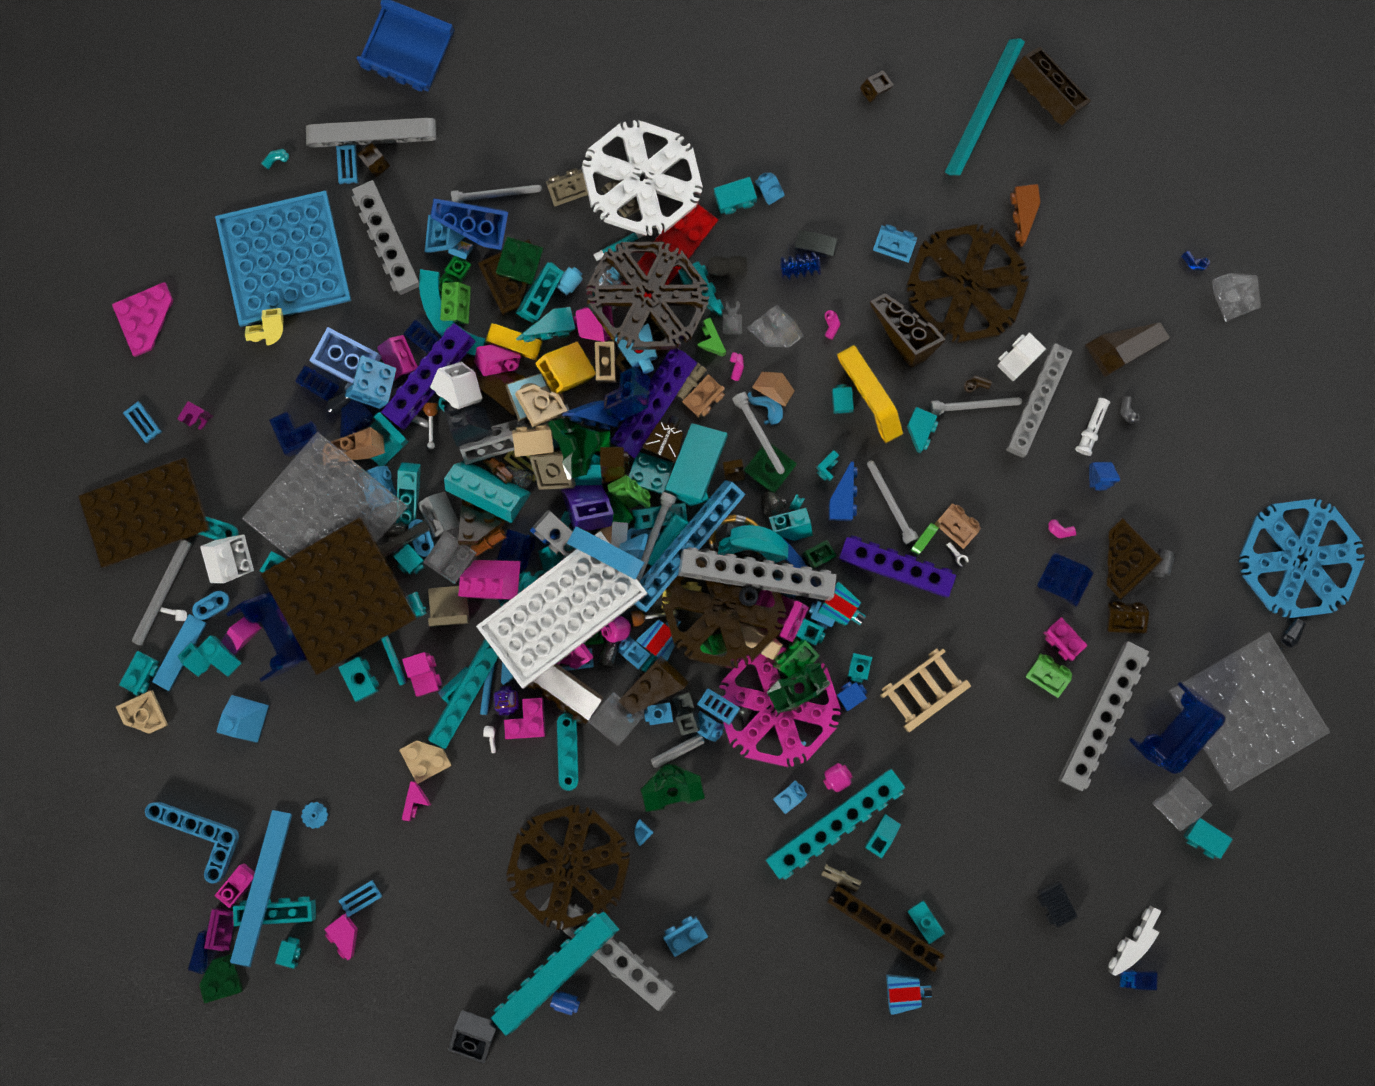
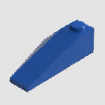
M433 198L430 218L483 247L502 249L508 212Z

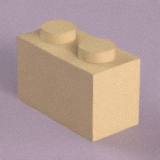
M613 341L595 342L596 381L598 384L617 383L616 345Z
M539 424L535 428L527 429V426L516 427V430L512 431L515 457L554 452L550 427L546 424Z

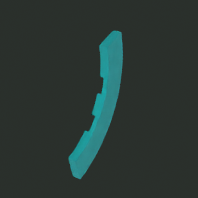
M420 269L419 290L424 310L433 327L443 337L445 330L455 322L440 320V273ZM465 331L476 341L467 353L475 355L477 347L485 346L486 338L478 337Z

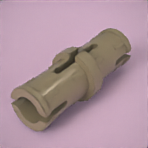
M697 363L677 393V396L684 400L692 388L698 385L697 382L707 369Z
M827 864L825 865L824 869L831 873L822 871L821 876L837 882L836 884L839 886L844 885L857 892L859 887L852 883L860 886L861 880L847 875L843 870L841 872Z

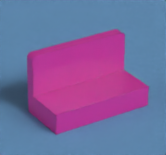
M404 335L389 338L377 347L384 364L396 368L394 381L402 375L409 374L417 369L418 366Z

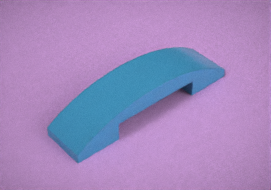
M575 527L567 542L568 545L592 556L636 580L644 565L643 561L578 527Z

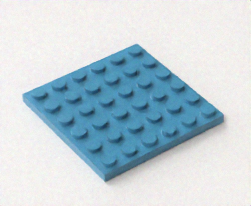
M326 190L215 216L240 327L262 322V310L282 308V314L285 317L351 301Z

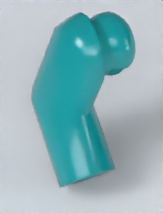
M284 149L271 151L261 164L269 170L276 160L286 162L289 159V154Z

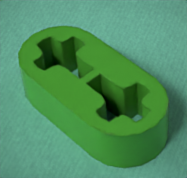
M931 522L913 545L910 552L918 557L939 528Z

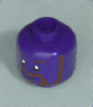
M511 686L500 687V690L494 693L495 711L499 712V715L515 714V711L519 709L518 692L512 690Z

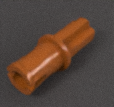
M494 456L489 458L490 461L483 459V463L491 469L494 476H498L504 483L512 481L513 475L505 468L504 463L499 462Z
M500 528L493 534L491 533L486 536L479 545L471 546V553L474 556H478L487 549H492L496 543L507 537L503 535L505 534L504 530Z

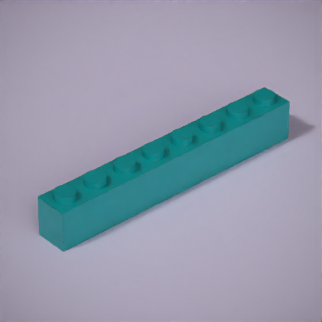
M605 912L600 914L594 913L587 920L589 923L585 927H579L574 932L575 937L572 940L567 939L560 946L562 949L558 953L554 952L547 958L549 962L545 966L542 964L534 971V977L521 983L522 988L518 992L516 990L507 997L509 1001L505 1005L501 1003L494 1010L495 1014L491 1019L505 1036L514 1032L620 930Z

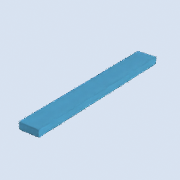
M272 810L230 960L232 964L251 967L292 815L290 813Z

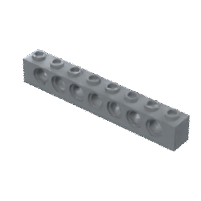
M688 547L681 553L678 576L744 587L749 586L756 589L828 601L834 597L836 574H831L829 570H820L818 572L812 571L811 567L794 568V565L788 563L777 565L774 564V561L770 560L759 562L755 561L756 559L752 557L741 559L736 558L737 556L734 554H725L723 556L717 555L718 552L716 551L699 552V549ZM696 560L704 561L705 567H698ZM715 563H721L724 566V570H717ZM740 566L743 569V574H737L734 567ZM753 570H760L762 577H756ZM772 573H779L781 576V580H775L772 576ZM792 575H795L799 578V584H796L792 581ZM812 578L818 581V587L811 585L810 580Z
M1129 641L1124 642L1058 779L1059 781L1079 791L1088 788L1091 782L1090 774L1092 771L1095 772L1099 765L1098 758L1100 753L1104 754L1108 746L1106 741L1115 732L1116 726L1114 724L1124 713L1122 707L1125 701L1128 702L1132 696V686L1138 683L1141 677L1139 672L1148 663L1149 657L1147 655L1149 651ZM1129 659L1134 662L1132 670L1126 667V662ZM1120 677L1126 680V685L1123 688L1118 685ZM1112 694H1115L1118 698V702L1115 705H1112L1109 701ZM1104 711L1110 716L1107 722H1103L1101 719V714ZM1095 729L1101 731V737L1098 740L1093 737ZM1088 746L1093 749V754L1090 757L1084 754V750ZM1078 764H1083L1085 768L1084 773L1081 775L1076 772Z
M550 897L540 908L541 911L547 909ZM569 904V917L574 918L584 915V910L580 906ZM573 927L563 931L573 939L575 937L574 932L577 929ZM613 935L593 957L657 1011H662L676 993L673 990L674 985L666 979L662 981L658 977L659 973L651 966L647 968L643 965L644 960L637 954L631 955L628 952L629 948L621 941L617 943L612 939ZM607 944H610L613 948L610 955H607L604 951ZM623 956L628 960V964L624 968L619 964V960ZM637 969H640L643 973V977L639 981L634 977V972ZM651 982H656L658 985V990L655 993L649 990Z

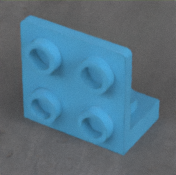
M362 355L359 358L353 384L346 390L345 397L381 409L389 401L396 368Z

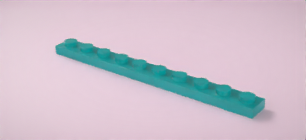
M523 572L519 578L518 594L537 579ZM484 639L428 737L430 742L444 749L448 746L499 657L486 639Z

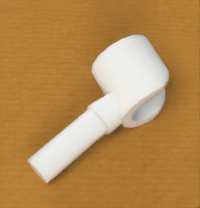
M951 542L947 544L956 557L955 562L957 565L962 566L959 562L961 557L968 562V557L961 555Z
M163 607L160 609L163 613L175 615V621H185L187 619V612L184 610H171Z
M485 726L483 736L490 737L491 753H496L494 742L495 728Z

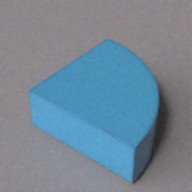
M639 819L635 826L634 834L636 842L641 846L654 832Z

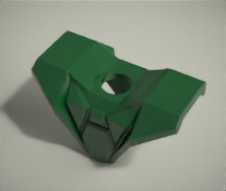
M568 417L554 421L551 420L548 424L552 436L559 443L563 454L562 465L567 479L587 475L592 458L600 444L598 433L569 421Z
M820 663L805 664L804 669L793 674L791 678L777 679L768 689L767 694L777 713H783L798 709L804 702L813 697L818 698L831 683L828 681ZM801 682L804 685V691L798 694L794 691V685Z
M673 764L662 766L640 789L646 812L664 810L666 805L683 801L690 804L705 799L701 776ZM671 787L678 789L677 791L667 793V790Z

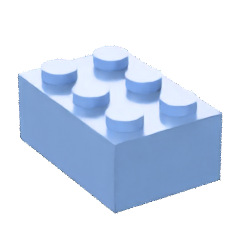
M327 327L309 361L353 384L359 358L363 355L380 361L381 356L366 346Z

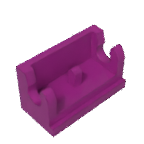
M188 401L177 419L190 427L200 419L201 424L198 429L201 430L205 427L208 420L212 419L213 415Z
M212 909L204 946L205 949L230 950L234 930L232 910Z

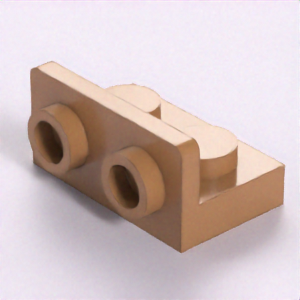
M708 374L682 403L698 418L701 415L705 417L712 409L710 406L715 401L718 403L725 396L723 393L725 388L720 386Z
M953 503L935 522L938 528L963 549L981 529L976 519L969 518L962 507Z

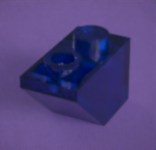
M353 399L342 409L341 438L356 433L362 426L365 428L372 422L371 418L374 415L362 402Z

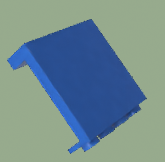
M381 0V11L361 57L357 56L360 67L368 71L371 69L378 71L377 73L385 78H388V76L393 77L400 84L405 85V83H408L415 90L429 92L455 31L453 25L392 0Z

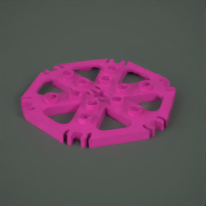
M781 647L778 655L784 652L787 648ZM760 654L751 663L750 658L747 656L748 665L753 664L756 667L764 692L736 685L735 678L746 667L743 660L738 663V668H734L723 679L721 684H726L728 687L725 685L719 686V689L726 692L721 697L738 707L759 711L742 731H736L732 723L729 726L723 722L729 743L731 744L733 740L737 739L733 744V748L737 745H742L743 750L740 752V755H744L746 750H749V753L744 757L784 767H789L787 764V759H789V764L793 767V759L796 757L799 758L801 764L804 763L803 754L807 762L837 729L829 726V724L838 726L839 723L832 720L833 715L840 716V712L833 711V709L841 710L827 667L824 673L831 683L826 688L829 697L828 704L820 705L806 701L798 709L779 713L778 717H776L778 713L776 710L771 713L774 710V705L767 694L768 689L774 682L780 679L777 668L772 665L775 659L772 660ZM798 682L794 685L796 693L799 694L804 691L803 683ZM724 703L721 705L719 709L720 714L726 706ZM727 710V712H726L725 715H724V717H726V718H727L728 715H729L728 710ZM794 720L821 725L823 731L809 747H805L801 744ZM773 726H775L783 750L779 756L761 753L756 749V744Z

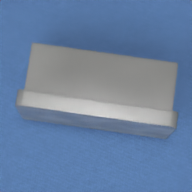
M445 492L428 496L418 503L433 538L440 536L448 530L459 527L460 523Z

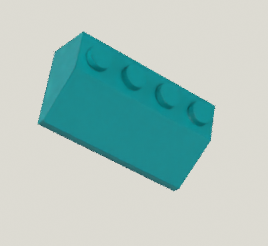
M464 460L454 464L444 478L445 491L510 523L514 521L531 495V492L511 482L504 483L498 476H494L491 472L472 463L465 465Z

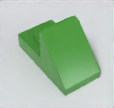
M711 318L704 320V326L701 328L705 337H710V339L697 344V347L722 357L725 356L726 350Z

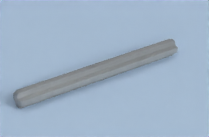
M181 540L132 638L133 643L137 645L143 644L191 547L190 542Z

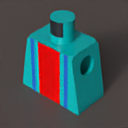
M837 582L835 585L834 597L830 601L825 600L818 613L834 619L835 622L845 626L850 619L861 625L866 615L857 610L861 602L840 582Z

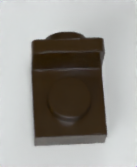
M884 70L867 78L861 85L860 90L868 101L872 102L878 95L890 90L894 84Z
M373 143L357 154L375 177H378L390 167L387 160Z
M742 459L723 462L725 480L737 482L745 479Z

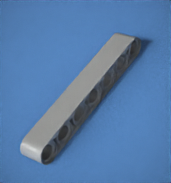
M433 118L326 123L306 126V146L308 147L436 140V120Z

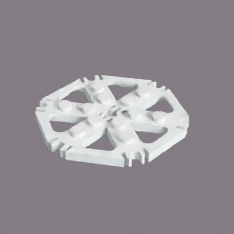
M635 120L632 123V128H628L626 122H623L622 128L618 124L588 148L585 157L590 158L591 161H583L582 171L591 208L595 205L594 212L602 210L604 213L601 214L600 219H604L606 223L645 236L647 232L649 236L652 235V228H657L659 234L662 233L664 228L665 233L697 206L699 198L693 195H701L703 186L693 147L689 150L690 143L682 146L680 143L683 142L684 137H680L678 133L638 120L639 128ZM645 132L665 137L668 140V144L649 160L643 140ZM615 137H621L628 162L604 154L602 148ZM684 158L689 163L692 179L690 181H683L664 173ZM597 173L621 182L605 195H599L596 192L593 174ZM644 174L646 179L640 181L638 176ZM657 194L681 201L683 206L670 217H665L661 213ZM635 196H637L642 217L640 222L620 217L617 214V211Z

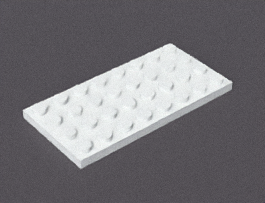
M601 531L595 535L596 537L608 542V540L605 538ZM576 549L476 627L519 685L524 689L648 593L637 579L634 580Z

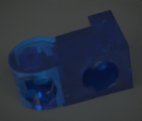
M1125 970L1120 973V987L1157 990V971Z

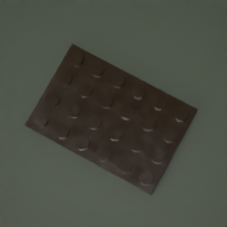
M185 457L78 496L101 568H106L210 530L188 460Z

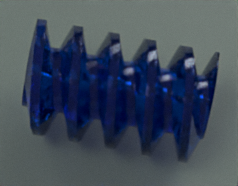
M811 252L810 258L807 253L803 254L802 259L799 254H796L795 260L791 255L788 256V261L781 257L780 265L783 280L785 275L791 280L792 274L798 279L799 273H802L803 277L806 278L808 271L812 277L814 276V270L821 275L819 256H816L814 252Z

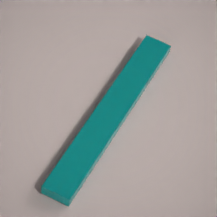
M1021 38L1009 39L945 170V173L948 175H961L1023 48L1025 41Z

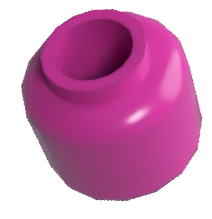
M618 616L602 628L601 631L607 641L615 643L625 640L629 636L631 626L627 619L623 616Z
M837 763L824 772L826 779L823 782L828 790L833 789L835 792H840L851 785L853 776L846 765L842 766L840 763Z

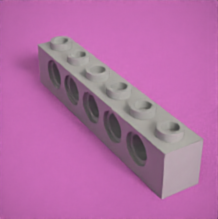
M371 180L353 188L354 195L351 196L356 207L360 206L362 212L359 215L362 222L367 223L369 226L367 233L371 241L375 240L377 244L374 248L378 257H382L385 262L382 266L386 275L389 273L392 280L389 282L393 291H398L402 295L418 288L419 280L374 181ZM368 201L374 202L371 208H365V205ZM381 218L382 221L379 225H373L374 219ZM383 235H389L387 242L380 241ZM390 252H397L395 259H388ZM398 269H404L405 272L402 276H396Z
M1056 343L1051 347L1006 451L1022 458L1027 455L1072 354V350Z
M559 416L552 420L554 421L565 418V416ZM516 419L492 426V435L459 446L465 465L514 451L512 431L516 430V427L527 426V429L535 428V426L532 427L529 419L522 421ZM551 420L544 422L542 424H546L547 426H549L548 422H550Z
M547 510L533 526L536 530L534 534L540 540L546 539L551 543L548 547L556 554L561 552L564 555L563 559H565L576 550L574 547L570 551L564 550V545L568 542L573 531L552 512ZM558 529V537L550 538L551 530Z

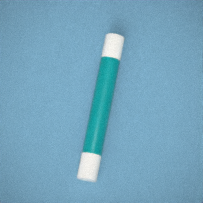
M634 232L593 255L596 261L602 259L605 251L607 252L609 248L613 252L617 251L615 249L616 244L633 242L644 235Z

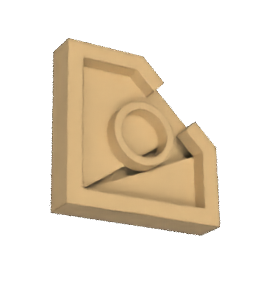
M536 385L525 387L515 393L532 427L562 416L564 412L568 411L559 394L541 390V387Z
M153 690L116 706L124 725L139 729L148 734L168 726Z
M415 741L400 749L417 784L452 766L444 749Z

